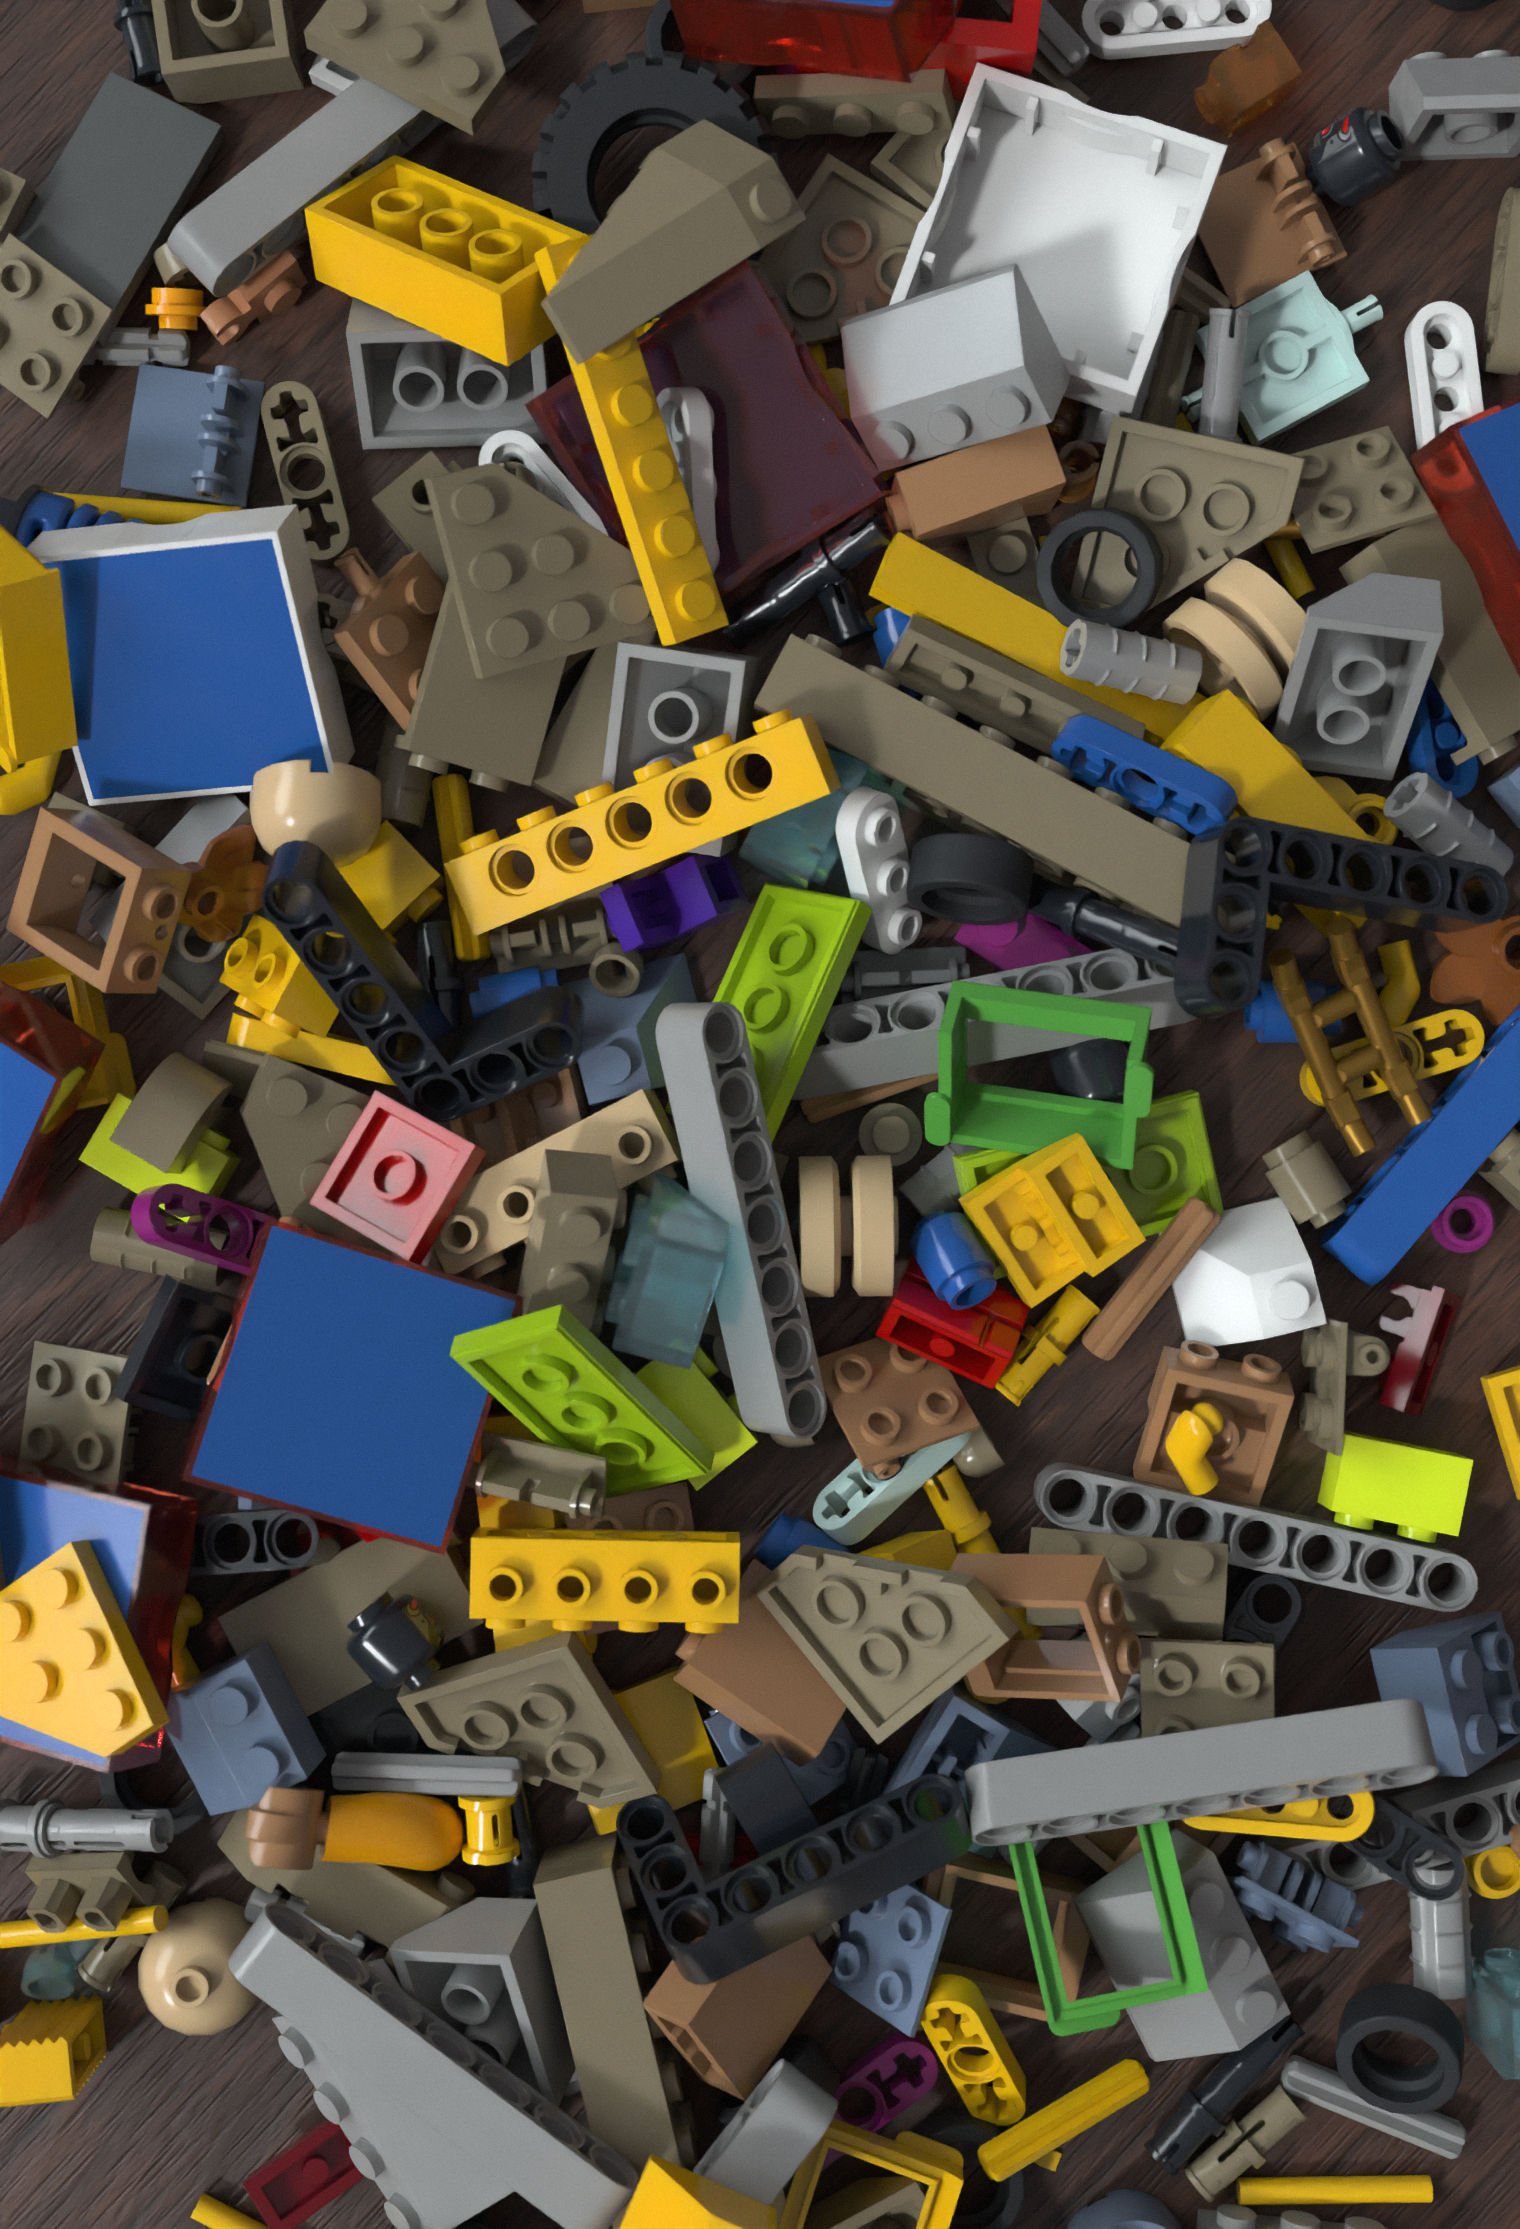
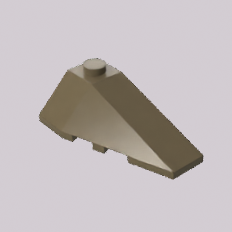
M705 119L661 144L648 154L639 167V173L623 194L617 197L607 211L608 216L593 237L581 247L541 303L577 366L807 219L772 156Z

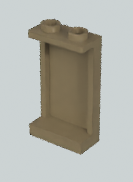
M1465 494L1438 508L1435 518L1402 527L1372 543L1339 568L1348 585L1373 572L1440 580L1444 635L1429 675L1467 739L1465 747L1450 755L1456 766L1475 755L1479 756L1483 765L1493 761L1519 746L1513 734L1520 730V588Z
M449 577L405 735H396L394 747L411 752L409 765L439 774L447 775L450 763L471 769L472 774L469 782L507 793L510 781L531 787L567 656L486 679L476 678Z
M451 1514L441 1547L393 1533L368 1543L360 1539L340 1550L338 1555L330 1562L310 1566L255 1596L251 1595L230 1606L217 1617L236 1655L266 1640L268 1641L307 1717L372 1682L347 1651V1641L353 1634L347 1625L384 1592L388 1591L393 1598L404 1593L412 1595L442 1629L445 1635L443 1644L484 1623L486 1620L469 1619L471 1568L468 1569L457 1548L459 1544L463 1543V1539Z

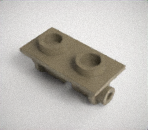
M484 1430L481 1443V1462L472 1461L466 1473L465 1484L466 1487L475 1489L478 1497L486 1498L490 1494L516 1501L531 1502L533 1505L568 1512L570 1518L577 1520L582 1515L602 1519L605 1509L608 1458Z

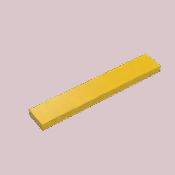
M900 532L892 538V542L888 545L868 594L910 617L913 614L918 615L1144 723L1143 741L1158 748L1197 704L1208 699L1195 692L1190 701L1184 705L1161 699L1154 701L1149 696L1132 692L1125 694L1120 689L1104 685L1096 687L1092 682L1067 677L1061 672L1059 661L1061 647L1069 627L1062 625L1051 613Z

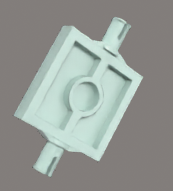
M1307 270L1237 308L1251 311V317L1248 321L1238 421L1252 446L1257 447L1365 388L1370 379L1355 354L1352 334L1375 321L1383 319L1381 305L1373 308L1378 301L1374 295L1370 294L1365 299L1340 312L1323 297L1310 271ZM1209 324L1197 330L1195 341L1205 361ZM1203 387L1181 398L1183 411L1185 412L1190 409L1186 416L1191 422H1195L1200 418Z

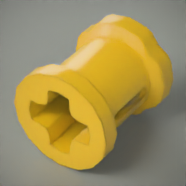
M458 1795L459 1807L465 1809L468 1842L461 1847L463 1861L472 1865L491 1866L512 1861L520 1854L519 1840L513 1837L511 1805L517 1800V1795L514 1797Z

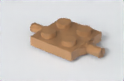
M354 547L342 554L339 560H336L334 563L336 568L341 571L357 592V596L350 615L331 636L406 732L446 587L420 551L404 555L385 576L378 578L361 556L358 548Z

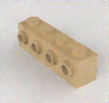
M641 1089L473 1176L432 1245L447 1277L468 1272L472 1281L478 1280L507 1265L503 1253L522 1243L527 1245L545 1149L611 1155L616 1187L621 1190H627L638 1184L642 1193L645 1194L678 1177L673 1168L674 1165L683 1161L678 1136L654 1089Z

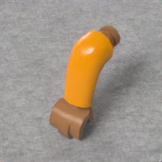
M269 1786L256 1808L249 1809L245 1838L250 1840L248 1852L251 1862L256 1866L284 1870L313 1869L316 1845H320V1862L367 1863L423 1872L437 1871L449 1865L461 1851L465 1839L464 1823L459 1812L448 1802L431 1795L406 1792H373L330 1796L325 1811H322L325 1790Z

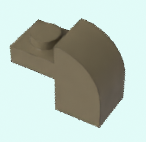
M174 1052L165 1058L145 1081L109 1140L164 1173L181 1174L206 1130H221L234 1109L223 1103L234 1084L185 1055Z

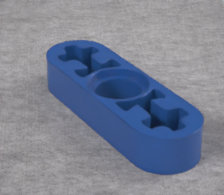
M1077 715L1071 717L1051 748L1054 761L1070 769L1074 773V778L1095 788L1103 787L1127 799L1132 806L1155 817L1168 820L1193 835L1228 821L1238 804L1236 792L1221 777L1091 716ZM1132 769H1136L1147 774L1157 784L1142 779L1137 774H1135Z

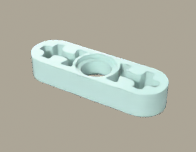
M972 1431L920 1449L917 1452L914 1451L900 1456L905 1457L901 1471L893 1478L885 1481L878 1479L875 1472L870 1473L863 1469L858 1458H856L817 1496L813 1506L815 1523L827 1535L842 1545L858 1543L967 1444ZM868 1486L874 1490L870 1495L864 1491ZM848 1507L850 1511L843 1517L841 1513Z

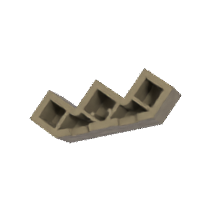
M299 1782L289 1788L308 1789L310 1787ZM259 1803L249 1808L236 1810L217 1843L219 1848L247 1881L269 1894L273 1892L277 1884L284 1886L290 1893L301 1897L306 1902L307 1907L303 1914L349 1941L353 1939L355 1933H358L390 1949L396 1939L475 1900L473 1896L476 1892L475 1887L464 1877L454 1872L444 1870L439 1876L388 1865L320 1862V1845H316L313 1869L284 1870L256 1866L249 1860L248 1847L250 1840L245 1838L249 1809L256 1808ZM388 1950L384 1961L395 1967L390 1950Z

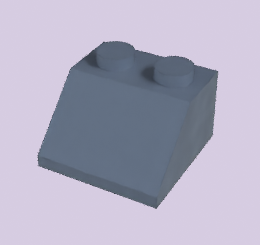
M267 1640L159 1694L170 1719V1722L165 1724L164 1727L210 1816L249 1808L259 1803L269 1786L291 1787L307 1779L326 1757L318 1737Z

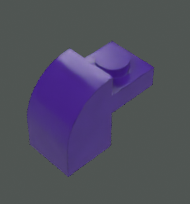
M728 853L721 857L704 854L692 855L654 876L620 882L599 893L607 911L609 927L618 938L624 953L639 949L641 954L666 946L716 925L751 907Z

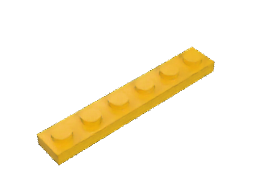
M594 234L549 245L534 253L547 294L581 247L588 243ZM634 330L578 366L563 342L663 647L729 625Z

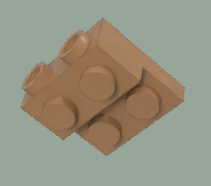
M1184 1341L1180 1349L1164 1346L1147 1400L1149 1415L1132 1467L1134 1480L1189 1492L1168 1456L1165 1446L1166 1437L1177 1417L1184 1410L1192 1411L1196 1404L1205 1402L1213 1405L1222 1415L1223 1429L1220 1433L1213 1436V1443L1205 1454L1219 1481L1212 1490L1202 1495L1259 1508L1295 1398L1289 1373L1281 1372L1282 1367L1278 1362L1263 1355H1246L1243 1363L1218 1358L1219 1352L1214 1347L1200 1341Z

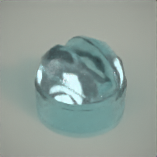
M45 1945L39 1946L29 1955L24 1966L21 1982L23 1993L43 2000H57L71 1995L74 1990L76 1976L75 1959L71 1952L62 1945H56L53 1953H48Z

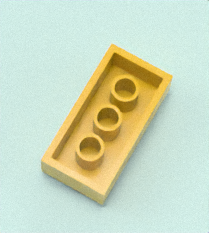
M395 154L304 209L317 281L507 367L522 359L527 353L558 333L541 305L547 293L534 253L549 245L588 236Z

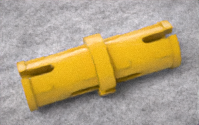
M1071 1284L1065 1288L1066 1291L1034 1328L1028 1324L1021 1332V1335L1025 1338L1015 1349L1009 1364L994 1386L1017 1407L1022 1404L1021 1401L1054 1363L1059 1367L1068 1358L1063 1352L1093 1317L1101 1312L1091 1300Z

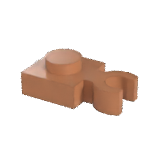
M286 249L229 295L219 298L210 304L200 314V317L225 348L236 341L246 330L248 324L255 318L261 323L270 314L280 315L291 308L299 299L301 288L308 281L297 260Z

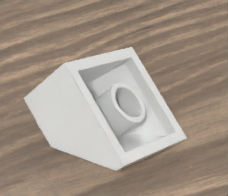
M1280 1197L1223 1210L1224 1214L1220 1215V1222L1171 1283L1186 1341H1200L1214 1347L1267 1339L1327 1324L1311 1259L1294 1221Z

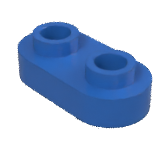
M1429 675L1406 739L1410 774L1415 772L1427 773L1443 789L1451 791L1453 798L1456 799L1468 794L1476 784L1478 778L1477 755L1457 766L1453 762L1450 755L1465 747L1467 739Z

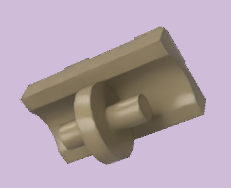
M75 1849L73 1854H59L52 1859H41L33 1855L24 1871L38 1887L26 1909V1913L46 1933L65 1932L75 1911V1914L89 1928L98 1932L116 1931L126 1909L150 1906L157 1890L152 1884L140 1882L133 1873L131 1864L134 1860V1850L90 1851Z

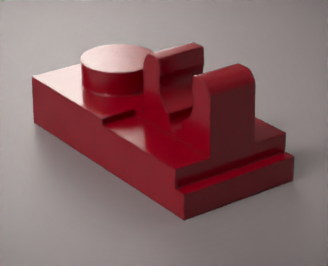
M1397 1282L1392 1285L1390 1292L1407 1299L1410 1307L1415 1310L1412 1317H1406L1400 1321L1381 1316L1379 1325L1383 1330L1405 1339L1403 1343L1400 1342L1396 1355L1390 1354L1387 1367L1379 1375L1378 1387L1383 1391L1379 1403L1421 1417L1462 1297L1434 1285L1432 1290L1428 1291Z
M327 2118L300 2136L295 2142L247 2175L248 2178L242 2181L244 2188L270 2229H294L365 2177L357 2169L350 2157L349 2147L352 2144L339 2124H334Z

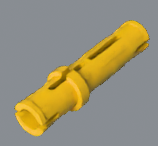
M954 1462L945 1464L941 1468V1473L937 1471L921 1487L925 1489L945 1527L944 1530H950L957 1552L1001 1554L988 1530L992 1522L986 1510L978 1511L957 1471L956 1464ZM1002 1607L1020 1629L1013 1636V1639L1038 1640L1043 1635L1044 1630L1042 1626L1026 1624V1608Z

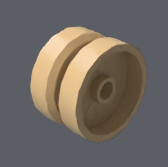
M1233 558L1204 584L1206 601L1190 597L1161 623L1163 636L1169 642L1192 647L1196 651L1201 652L1203 667L1198 686L1204 693L1212 697L1228 688L1234 696L1244 699L1255 709L1261 723L1279 707L1284 691L1282 684H1286L1306 613L1290 594L1266 572L1246 560Z
M890 1155L856 1156L850 1165L849 1196H840L838 1165L832 1156L798 1157L799 1267L804 1297H834L840 1288L841 1256H850L852 1286L859 1296H892L894 1255H898L899 1227L897 1196H893Z

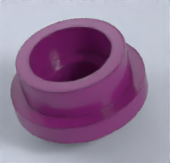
M1460 1189L1429 1226L1434 1239L1445 1249L1457 1253H1470L1480 1249L1490 1240L1495 1228V1215L1490 1203L1482 1195L1471 1190ZM1459 1209L1465 1210L1470 1218L1469 1227L1462 1233H1457L1451 1226V1217Z

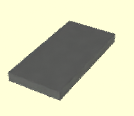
M110 71L14 236L115 310L95 343L104 348L154 262L153 255L155 251L165 243L226 138L222 125Z

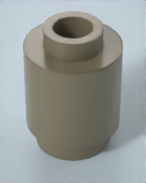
M1306 1130L1262 1156L1270 1169L1265 1175L1297 1225L1309 1219L1314 1228L1317 1229L1348 1210L1343 1198L1352 1193V1189L1321 1141L1313 1142Z

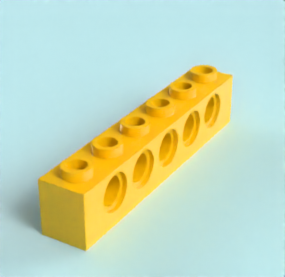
M790 707L752 722L757 735L734 744L730 733H725L692 747L697 760L674 769L670 757H667L633 771L637 784L615 793L611 781L575 795L574 797L579 807L576 810L557 817L553 805L517 819L516 821L521 830L520 833L500 840L496 830L493 829L459 843L464 856L446 862L444 866L473 935H479L838 790L842 786L813 713L794 720ZM751 753L762 755L769 761L772 767V780L765 789L753 786L745 776L744 764ZM691 778L703 781L711 791V806L705 813L694 810L686 800L685 787ZM632 802L644 806L651 815L652 827L647 836L636 834L628 825L627 810ZM573 827L585 830L591 837L593 851L589 859H582L572 851L569 844V835ZM516 850L527 854L534 864L535 873L531 882L521 880L513 870L512 858Z

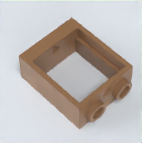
M40 807L6 929L103 993L156 994L193 871L93 811ZM97 860L126 877L105 950L76 932ZM162 925L161 931L155 936L156 929Z
M957 1554L950 1572L976 1576L1001 1608L1079 1609L1090 1641L1013 1639L1012 1637L966 1674L974 1696L1122 1702L1131 1675L1137 1674L1140 1669L1142 1649L1137 1634L1131 1633L1124 1612L1123 1590L1120 1584L1114 1583L1105 1555Z
M967 1852L957 1860L925 1875L921 1891L949 1908L957 1877L1018 1891L1014 1868L1008 1862ZM1038 1869L1044 1897L1060 1901L1052 1935L1067 2001H1075L1090 1936L1071 1899L1090 1887L1092 1883L1088 1880ZM937 1961L933 1977L953 1974L971 1980L979 1988L989 2008L1048 2022L1040 1984Z

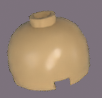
M293 760L272 764L257 771L253 776L249 805L253 829L262 848L271 856L275 849L283 843L293 840L308 841L319 846L328 855L337 869L343 868L364 856L379 833L382 817L380 780L366 770L339 762H333V774L311 772V760Z
M206 1898L203 1902H191L186 1905L183 1903L172 1908L168 1912V1925L163 1932L150 1933V1937L143 1948L138 1962V1988L147 2009L165 2027L187 2036L213 2035L234 2026L260 1999L234 1977L228 1966L230 1956L253 1923L247 1921L244 1917V1907L222 1898Z

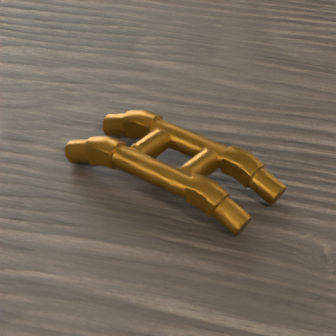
M1337 918L1327 925L1326 931L1332 948L1330 953L1333 964L1345 988L1313 1004L1305 981L1300 976L1292 950L1287 948L1277 949L1268 956V962L1273 975L1272 983L1283 1012L1288 1016L1318 1084L1326 1110L1337 1130L1339 1129L1353 1156L1356 1157L1376 1147L1377 1144L1362 1118L1363 1114L1355 1102L1350 1088L1346 1086V1084L1378 1068L1392 1098L1399 1104L1411 1128L1432 1118L1434 1114L1419 1089L1421 1086L1413 1074L1408 1060L1401 1052L1372 984L1371 974L1365 962L1363 951L1358 945L1353 924L1347 918ZM1356 1011L1369 1044L1335 1061L1322 1029Z

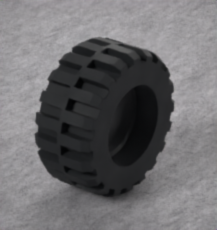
M645 50L625 53L624 62L609 66L607 60L592 67L589 69V78L578 86L572 82L559 96L560 105L553 115L547 114L539 132L541 140L538 150L533 153L531 169L533 177L532 199L536 214L586 235L595 234L604 221L595 199V179L601 159L618 138L631 130L645 126H664L683 132L705 119L772 156L778 168L779 161L777 153L773 152L769 139L771 132L763 115H756L749 105L750 96L737 82L730 86L720 78V69L705 61H702L700 67L685 62L684 54L664 50V58H645ZM765 246L650 320L656 318L667 319L669 316L684 314L685 317L689 316L748 276L759 261Z

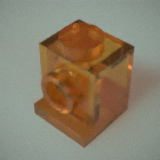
M1269 19L1257 25L1248 47L1244 49L1240 43H1237L1223 51L1211 62L1208 67L1210 73L1206 83L1194 90V99L1204 119L1210 124L1217 123L1227 139L1290 99L1303 71Z

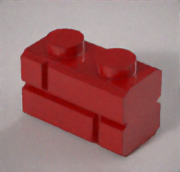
M912 1254L893 1290L875 1335L993 1389L1014 1354L1030 1307L1022 1300L1013 1297L1008 1289L997 1284L992 1294L979 1304L964 1310H953L947 1301H941L937 1298Z

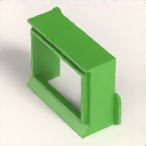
M953 980L938 1031L939 1092L928 1094L924 1103L925 1138L928 1142L937 1146H943L950 1142L1031 1155L1063 1138L1079 1133L1083 1136L1101 1166L1133 1170L1143 1124L1142 1117L1150 1113L1152 1104L1154 1070L1147 1064V1052L1153 1007ZM968 1019L1131 1042L1125 1075L1124 1103L1119 1104L969 1082Z
M1167 1821L1138 1825L1136 1827L1173 1980L1071 2002L1067 2001L1032 1843L1029 1841L1008 1845L1048 2025L1054 2034L1067 2036L1110 2027L1118 2022L1120 2010L1209 1991Z

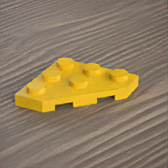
M89 1540L72 1541L0 1592V1716L102 1757H109L125 1752L170 1722V1719Z

